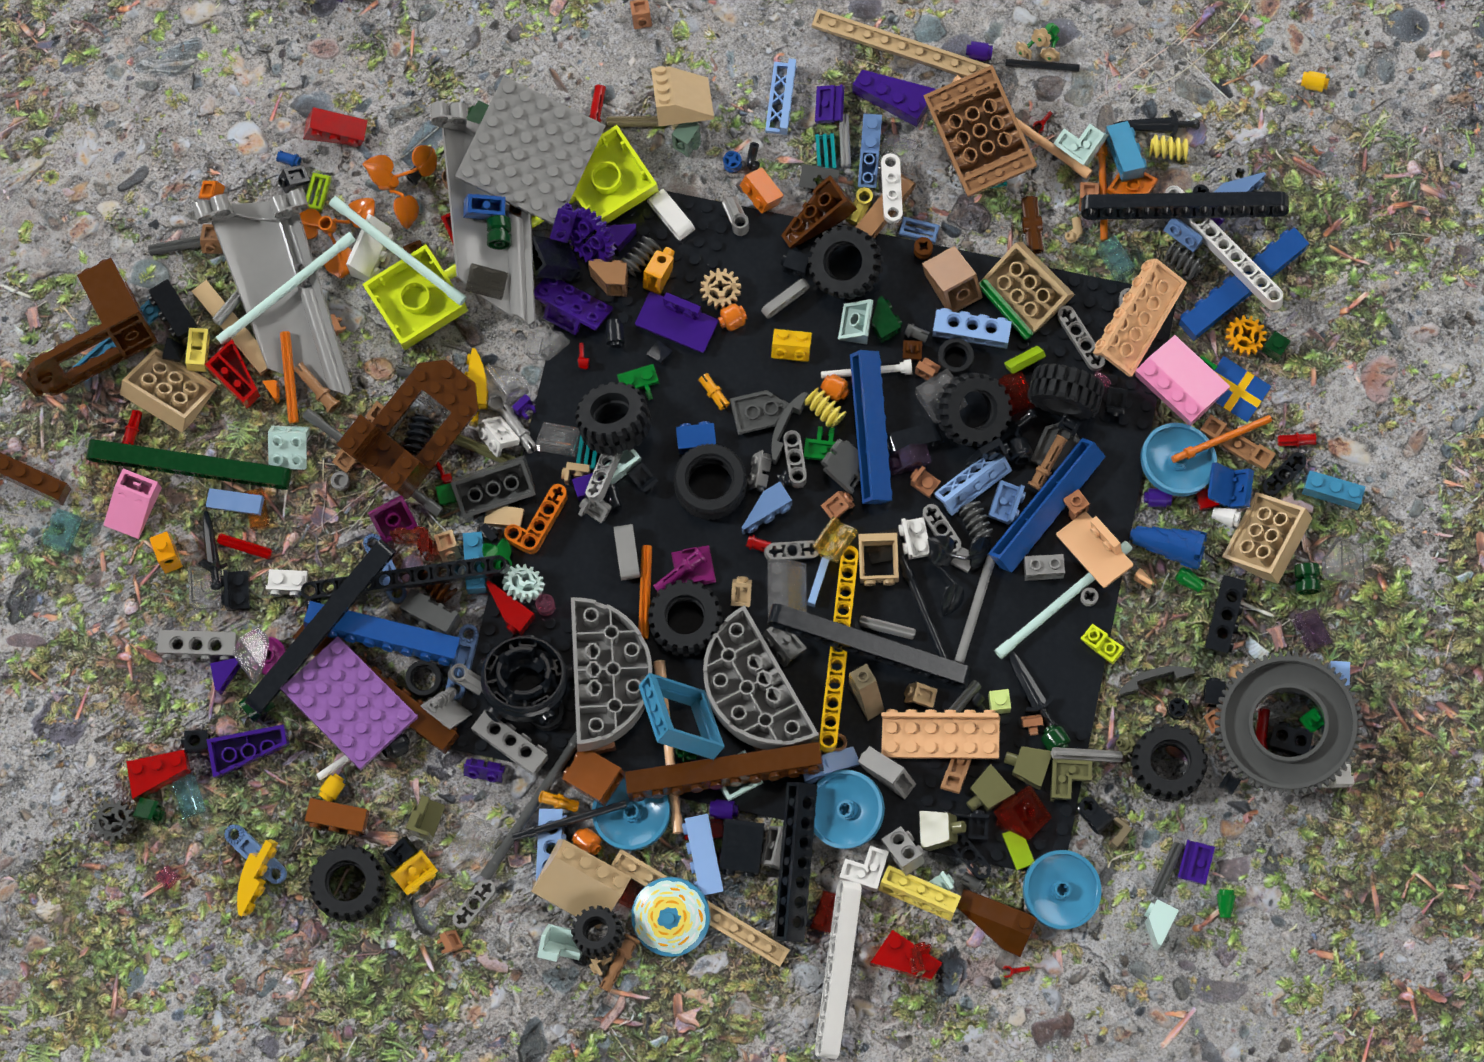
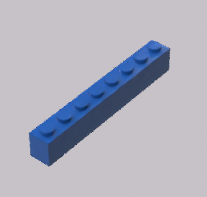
M1295 227L1290 231L1288 229L1279 236L1280 239L1278 241L1270 242L1262 254L1258 252L1251 259L1270 279L1305 252L1309 246V242ZM1247 271L1245 274L1250 275L1252 272ZM1230 275L1223 281V285L1220 288H1213L1209 292L1210 296L1205 300L1201 298L1194 305V309L1191 311L1186 310L1180 316L1179 326L1195 341L1253 293L1235 275L1233 277Z
M859 350L850 354L862 504L882 505L892 501V489L882 389L881 359L879 351Z
M1084 438L1078 442L991 549L988 555L1000 568L1011 573L1066 507L1063 501L1064 498L1080 489L1106 456L1095 442Z
M310 601L303 621L304 628L325 604ZM349 610L327 635L330 638L338 636L350 643L360 642L371 648L374 646L380 647L387 652H400L407 657L416 656L423 661H437L443 666L455 665L460 648L459 637Z

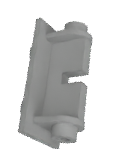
M763 450L755 453L751 459L752 471L747 479L749 484L748 490L757 487V491L763 492L767 488L769 475L762 474V472H770L772 458H770V454H763Z

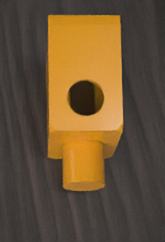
M665 247L663 252L657 250L644 270V289L658 295L661 294L673 270V255L675 254L673 249Z
M166 531L149 538L157 561L165 574L183 567L171 533Z

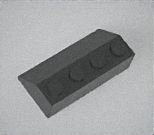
M525 455L453 478L451 481V486L463 519L536 495Z

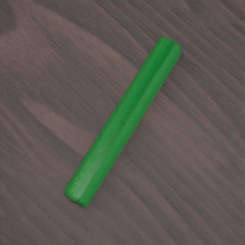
M986 279L982 280L979 283L980 289L1005 318L1012 322V326L1025 340L1029 339L1033 335L1032 330Z

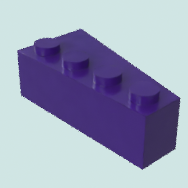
M283 724L207 739L213 778H220L289 746L287 726Z

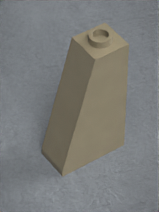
M865 664L850 672L849 689L866 719L869 721L880 715L881 712H885L877 681L868 665Z

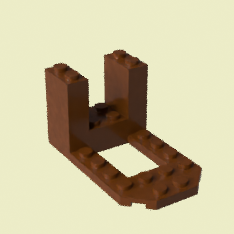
M111 257L100 261L91 268L84 269L77 275L102 324L92 326L88 331L75 335L71 340L58 344L54 349L39 354L37 358L31 361L21 377L35 397H40L43 393H50L51 396L59 395L158 343L126 281L124 282ZM109 337L116 346L115 348L107 349L97 357L90 358L80 366L73 367L67 373L60 365L65 360Z
M447 360L419 363L372 423L360 414L336 445L373 472L395 492L408 500L479 411L476 383ZM422 391H424L449 410L451 414L420 453L414 457L390 438L388 434Z

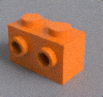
M762 167L745 175L739 185L761 214L778 206L784 196Z

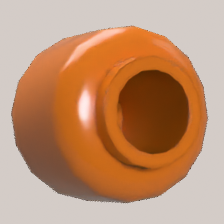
M734 303L721 309V317L718 318L722 328L726 327L727 330L734 331L745 325L747 315L741 305L738 306Z
M836 374L827 375L820 386L822 391H825L824 396L830 395V400H835L836 402L840 401L841 398L845 400L850 392L847 389L848 382Z
M579 829L573 835V845L591 855H597L600 852L601 837L591 829Z

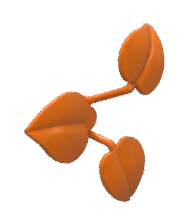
M417 146L412 152V162L416 168L397 175L391 173L394 164L386 155L373 156L362 164L380 190H389L390 193L400 196L394 200L393 207L397 219L405 229L410 228L419 213V205L413 196H404L403 193L395 190L399 185L398 178L418 170L421 176H430L437 166V155L432 146Z
M361 198L348 205L365 220L368 214L375 216V201L373 198ZM307 209L299 213L307 240L316 238L318 229H320L325 234H328L333 244H335L336 240L333 237V233L337 229L336 223L350 224L352 222L350 219L339 220L334 218L332 220L329 216H321L315 209ZM352 222V224H353L354 227L360 228L359 226H357L355 223ZM347 247L324 264L326 270L339 279L348 275L350 272L346 263L352 250Z

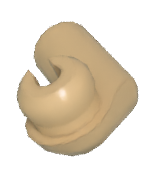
M1081 217L1072 218L1073 228L1065 233V239L1069 243L1076 242L1083 234Z

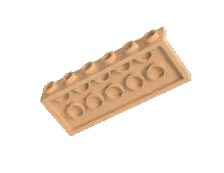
M1158 259L1145 261L1141 266V272L1132 281L1131 289L1124 295L1121 306L1115 310L1112 321L1105 327V333L1102 338L1096 342L1093 354L1101 355L1128 377L1133 376L1187 282Z
M888 709L886 712H881V754L888 758L999 759L1000 715L995 713V710H984V713H976L975 710H964V713H956V710H945V713H937V710L932 709L925 710V712H917L914 709L898 712L895 709Z

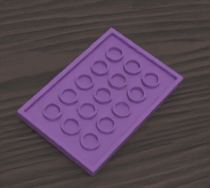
M338 636L280 688L360 771L418 718Z

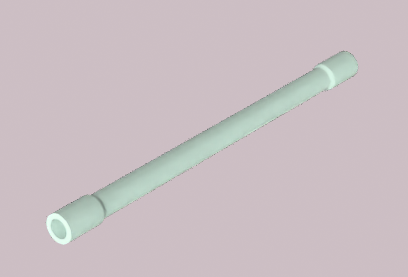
M337 196L331 199L329 205L346 216L446 293L450 299L460 306L466 301L467 296L445 282L353 211Z
M350 232L345 234L317 259L237 322L217 335V340L222 345L226 344L239 331L338 253L356 241L354 236Z
M1126 540L1121 544L1122 552L1125 555L1133 549ZM1088 572L1015 635L996 648L994 651L997 656L1003 659L1028 635L1092 583L1095 578Z

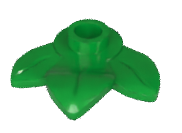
M502 538L497 546L491 543L483 544L482 553L484 557L500 555L507 559L510 566H512L510 560L512 550L505 538ZM498 561V562L496 563V570H500V569H501V568H500V563H501V561ZM481 563L480 566L484 570L485 565L484 563Z

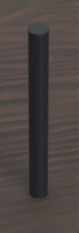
M1006 59L1005 66L1076 72L1080 70V64Z

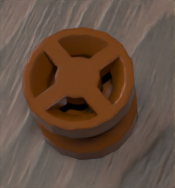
M926 237L918 238L914 243L915 256L925 260L932 255V241Z

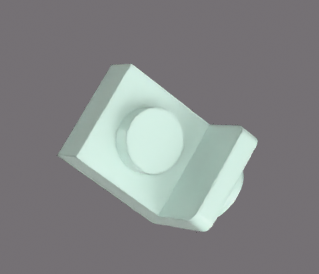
M944 871L928 881L950 892L954 889V880L949 873L946 875Z

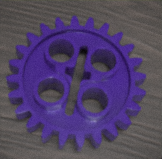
M584 207L581 209L577 208L574 210L577 214L569 240L572 241L570 246L575 247L574 252L578 251L580 258L584 256L585 262L593 261L594 259H602L605 262L610 261L612 256L615 255L613 251L616 250V247L613 246L616 241L612 240L614 234L609 232L611 227H606L607 222H602V216L597 217L596 211L591 213L590 208L586 210ZM595 230H597V233L590 237L586 243H584V240L588 238L591 234H593Z

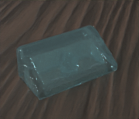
M184 776L172 783L183 819L206 812L196 776Z

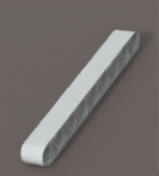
M1170 186L1166 189L1165 193L1185 192L1178 186ZM1179 218L1203 236L1202 242L1268 309L1278 310L1283 304L1282 290L1211 218ZM1196 221H1201V222H1203V223H1201V224H1196L1195 222H1196ZM1221 246H1226V247H1228V248H1226V249H1221L1220 247H1221ZM1233 259H1239L1240 261L1234 262V261H1232V260H1233ZM1250 271L1252 274L1248 275L1245 272ZM1264 284L1265 287H1258L1257 285ZM1271 297H1277L1278 299H1277V300H1271L1270 298H1271Z
M840 880L836 888L815 1043V1055L817 1057L837 1059L840 1053L862 889L861 884L857 882Z

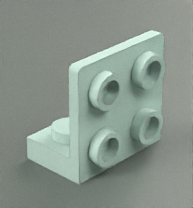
M272 425L268 431V465L305 470L307 468V438L310 434V427Z

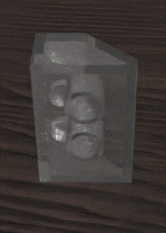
M768 559V618L771 606L775 603L807 613L806 563L789 559Z

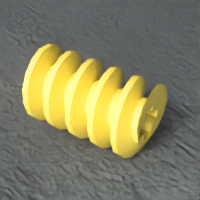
M1155 134L1151 139L1149 157L1154 153L1155 158H1158L1161 153L1163 159L1168 154L1170 160H1173L1176 155L1177 161H1180L1183 156L1186 162L1189 147L1188 140L1184 138L1181 143L1180 138L1177 137L1175 142H1173V138L1170 136L1166 141L1164 135L1158 140V135Z
M816 388L805 399L804 404L806 406L810 405V410L815 411L816 416H821L820 420L822 422L826 421L827 427L832 426L831 428H833L842 421L847 412L839 413L841 406L834 408L836 401L834 400L829 403L828 401L831 396L828 395L824 398L825 391L818 392L819 388Z

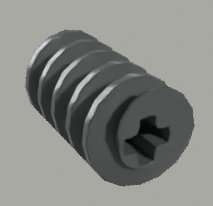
M643 236L641 242L636 243L637 248L632 247L631 253H626V258L620 260L627 263L628 272L636 277L635 271L642 272L640 266L647 267L644 261L650 262V255L653 256L655 250L662 251L661 247L649 237Z
M1176 240L1167 250L1164 261L1168 262L1171 260L1170 266L1172 267L1177 264L1176 270L1183 269L1182 274L1186 275L1189 273L1188 279L1191 280L1199 275L1207 262L1200 265L1201 258L1199 257L1194 260V253L1188 256V248L1181 251L1183 245L1181 244L1176 247Z
M970 502L959 509L962 510L960 517H965L963 523L968 524L966 530L971 531L969 536L974 539L978 537L992 538L990 533L993 531V528H986L990 521H983L987 515H980L984 508H977L981 502Z

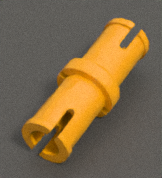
M708 373L704 374L707 382L701 376L698 381L708 392V397L714 400L719 410L725 409L723 404L728 407L730 402L722 394L720 386H716Z
M544 790L539 794V803L554 806L555 809H566L574 813L578 810V800L566 798L560 793L556 795Z

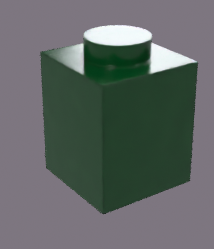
M1274 331L1264 345L1262 353L1278 362L1287 350L1291 340Z

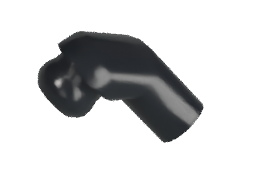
M756 142L750 143L747 155V167L753 171L760 167V163L756 161L759 144Z

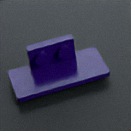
M544 278L534 289V298L546 304L543 319L574 335L579 332L581 323L593 330H597L613 309L612 306L562 280Z
M649 292L635 325L695 351L704 353L718 324V319L702 313L701 306L667 292L664 297Z

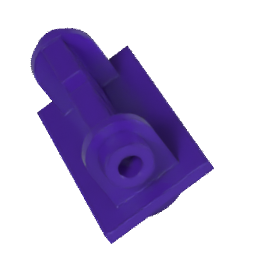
M566 203L562 208H558L549 239L568 243L577 212L573 211L571 204Z
M475 758L466 760L464 776L472 779H483L493 783H502V773L504 774L505 766H502V763L488 761L487 767H484L485 760Z

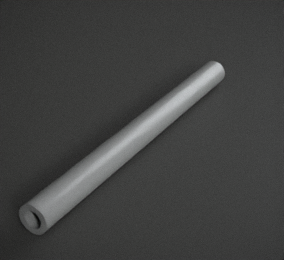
M988 554L955 657V662L964 664L995 561Z

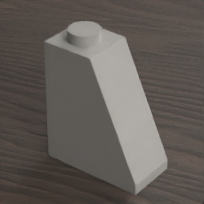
M870 746L861 754L858 763L866 772L903 799L909 795L916 785L904 767Z

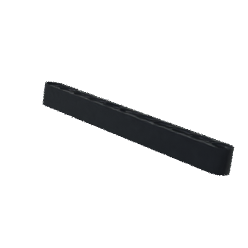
M1283 191L1085 195L1081 200V216L1087 220L1282 217L1289 213V196Z
M380 539L248 695L244 702L260 715L280 693V688L295 675L396 553L392 547Z
M495 555L381 571L362 595L500 576L509 571L510 563L504 557ZM503 561V568L496 570V563ZM484 563V570L477 572V566ZM461 566H465V573L458 575V569ZM442 569H446V570H447L446 576L443 577V578H440V577H439V572H440ZM427 571L428 577L425 580H421V573ZM409 574V580L406 583H402V576ZM348 576L306 582L301 587V594L310 601L329 600ZM390 577V583L384 586V578ZM333 584L334 590L328 594L327 587ZM314 587L315 593L312 596H309V589Z
M775 603L771 606L767 624L773 628L956 688L966 689L968 687L972 669L967 665L782 604Z

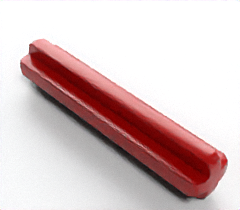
M222 533L217 538V542L220 545L265 559L271 558L272 549Z

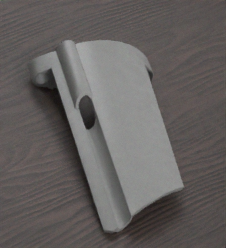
M441 101L433 102L431 104V123L442 128L457 277L489 303L511 317H519L526 325L530 326L535 322L531 214L521 210V216H516L510 212L509 203L505 202V216L511 219V232L509 234L512 235V245L502 250L491 249L487 246V233H489L487 231V220L463 218L464 198L467 194H490L455 178L480 124L467 120L465 103L454 102L447 105V103Z
M295 189L286 195L273 196L266 202L231 204L226 194H219L213 196L210 200H200L192 204L197 223L212 222L246 314L297 274L295 264L308 266L314 261L299 214L309 208L304 189ZM315 271L309 276L311 287L305 288L299 284L250 324L268 369L284 375L280 332L289 331L291 334L294 368L297 366L302 371L298 364L303 362L324 388L327 387L330 391L350 396L353 391L332 325L318 273ZM294 371L295 379L303 381L300 378V376Z

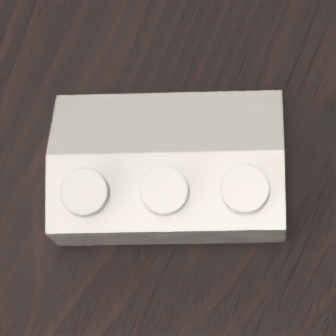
M367 215L366 221L392 241L394 240L391 227L374 216ZM363 229L359 233L346 265L352 277L368 281L379 274V266L386 259L387 248Z

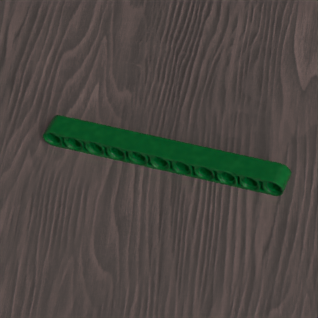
M95 439L89 440L86 454L87 460L97 463L281 490L289 489L292 470L286 467Z

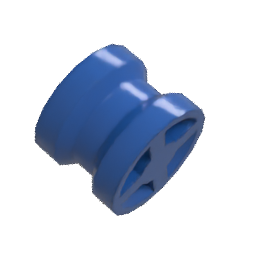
M729 151L723 157L724 169L728 173H737L742 167L741 155L736 151Z

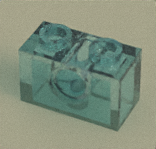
M1116 235L1099 244L1097 252L1115 281H1120L1133 274L1135 266Z
M58 508L56 513L52 514L50 527L44 532L42 540L46 548L68 555L81 526L82 519L78 515ZM59 528H65L63 534L57 535Z

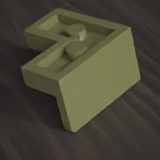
M1053 759L1051 763L1050 801L1054 802L1055 799L1071 800L1072 781L1091 782L1092 761Z
M422 795L416 811L412 810L406 829L409 834L432 842L445 810V805L432 801L429 797Z

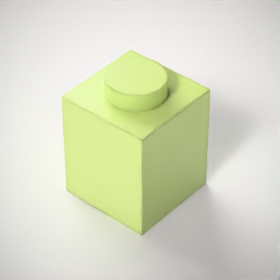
M1009 689L989 691L990 710H995V713L999 714L1010 713Z

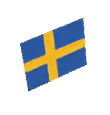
M1223 356L1215 372L1230 385V388L1216 403L1248 422L1272 386Z

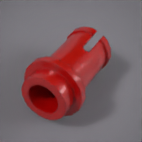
M753 535V537L749 536L746 547H749V550L752 548L764 552L765 547L771 544V541L762 540Z

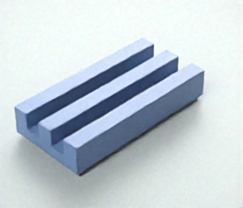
M903 216L899 236L914 240L926 237L932 241V244H935L940 225ZM906 223H909V224H913V225H917V226H921V227L933 229V230H935V231L932 232V231L924 230V229L917 228V227L915 228V227L907 226V225H905V224H906ZM904 230H908V231H912V232H916V233H920V234H924V235H928V236H923V235H919V234L907 232V231H904Z

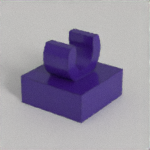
M526 394L512 406L514 413L519 418L523 416L524 419L528 420L529 417L526 414L528 410L536 413L531 399Z

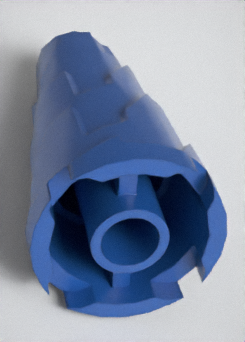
M1137 526L1136 529L1132 528L1130 540H1133V544L1146 548L1147 551L1165 556L1167 559L1179 562L1180 565L1198 570L1205 550L1203 542L1207 541V532L1191 529L1188 531L1176 528L1166 529L1152 526V528Z

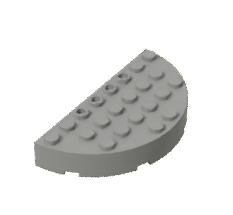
M571 597L577 752L598 749L616 741L626 734L639 720L645 710L639 684L649 673H652V661L649 648L640 630L626 615L608 604L604 605L593 599Z
M745 605L724 620L718 632H714L713 638L706 649L703 665L704 684L714 715L733 736L760 749L769 750L819 742L817 730Z

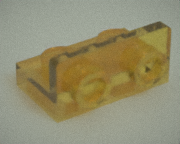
M833 516L812 547L821 557L837 563L858 531L854 527L841 523L837 517Z

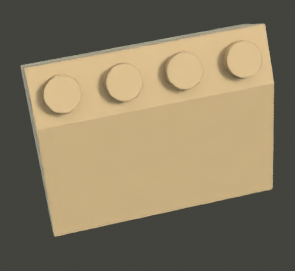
M658 66L651 69L658 126L714 119L708 77L670 66Z
M1016 242L982 279L989 281L1032 330L1033 334L1075 295L1023 242Z
M155 347L122 380L120 395L183 433L198 416L216 390L217 385L195 371H188L187 367L180 362L162 359L163 352Z
M1256 492L1250 503V508H1247L1222 558L1262 579L1278 584L1312 517L1304 507Z
M558 839L531 892L576 917L577 914L580 916L583 914L581 912L583 909L588 911L590 906L597 909V905H599L603 909L607 907L611 911L622 896L631 877L565 839ZM602 924L596 925L594 927L596 929H599Z

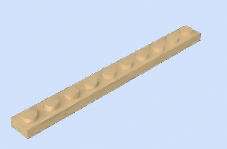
M817 9L812 23V28L954 75H959L960 77H966L991 66Z
M620 849L611 864L612 867L630 876L632 880L644 887L652 881L667 877ZM708 901L711 913V927L776 966L781 967L790 949Z

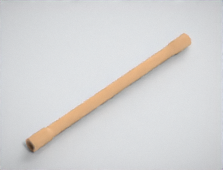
M957 75L952 82L961 79V77ZM1016 118L1025 136L1071 167L1077 174L1088 179L1093 170L1076 161Z
M665 660L654 661L655 675L667 678ZM664 698L670 716L669 701L667 698ZM664 745L666 765L675 764L674 747ZM671 794L669 799L672 834H681L684 832L679 796Z

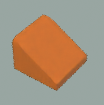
M203 181L198 198L210 200L213 196L223 194L225 186L218 181Z
M276 380L262 381L276 404L280 402V386Z

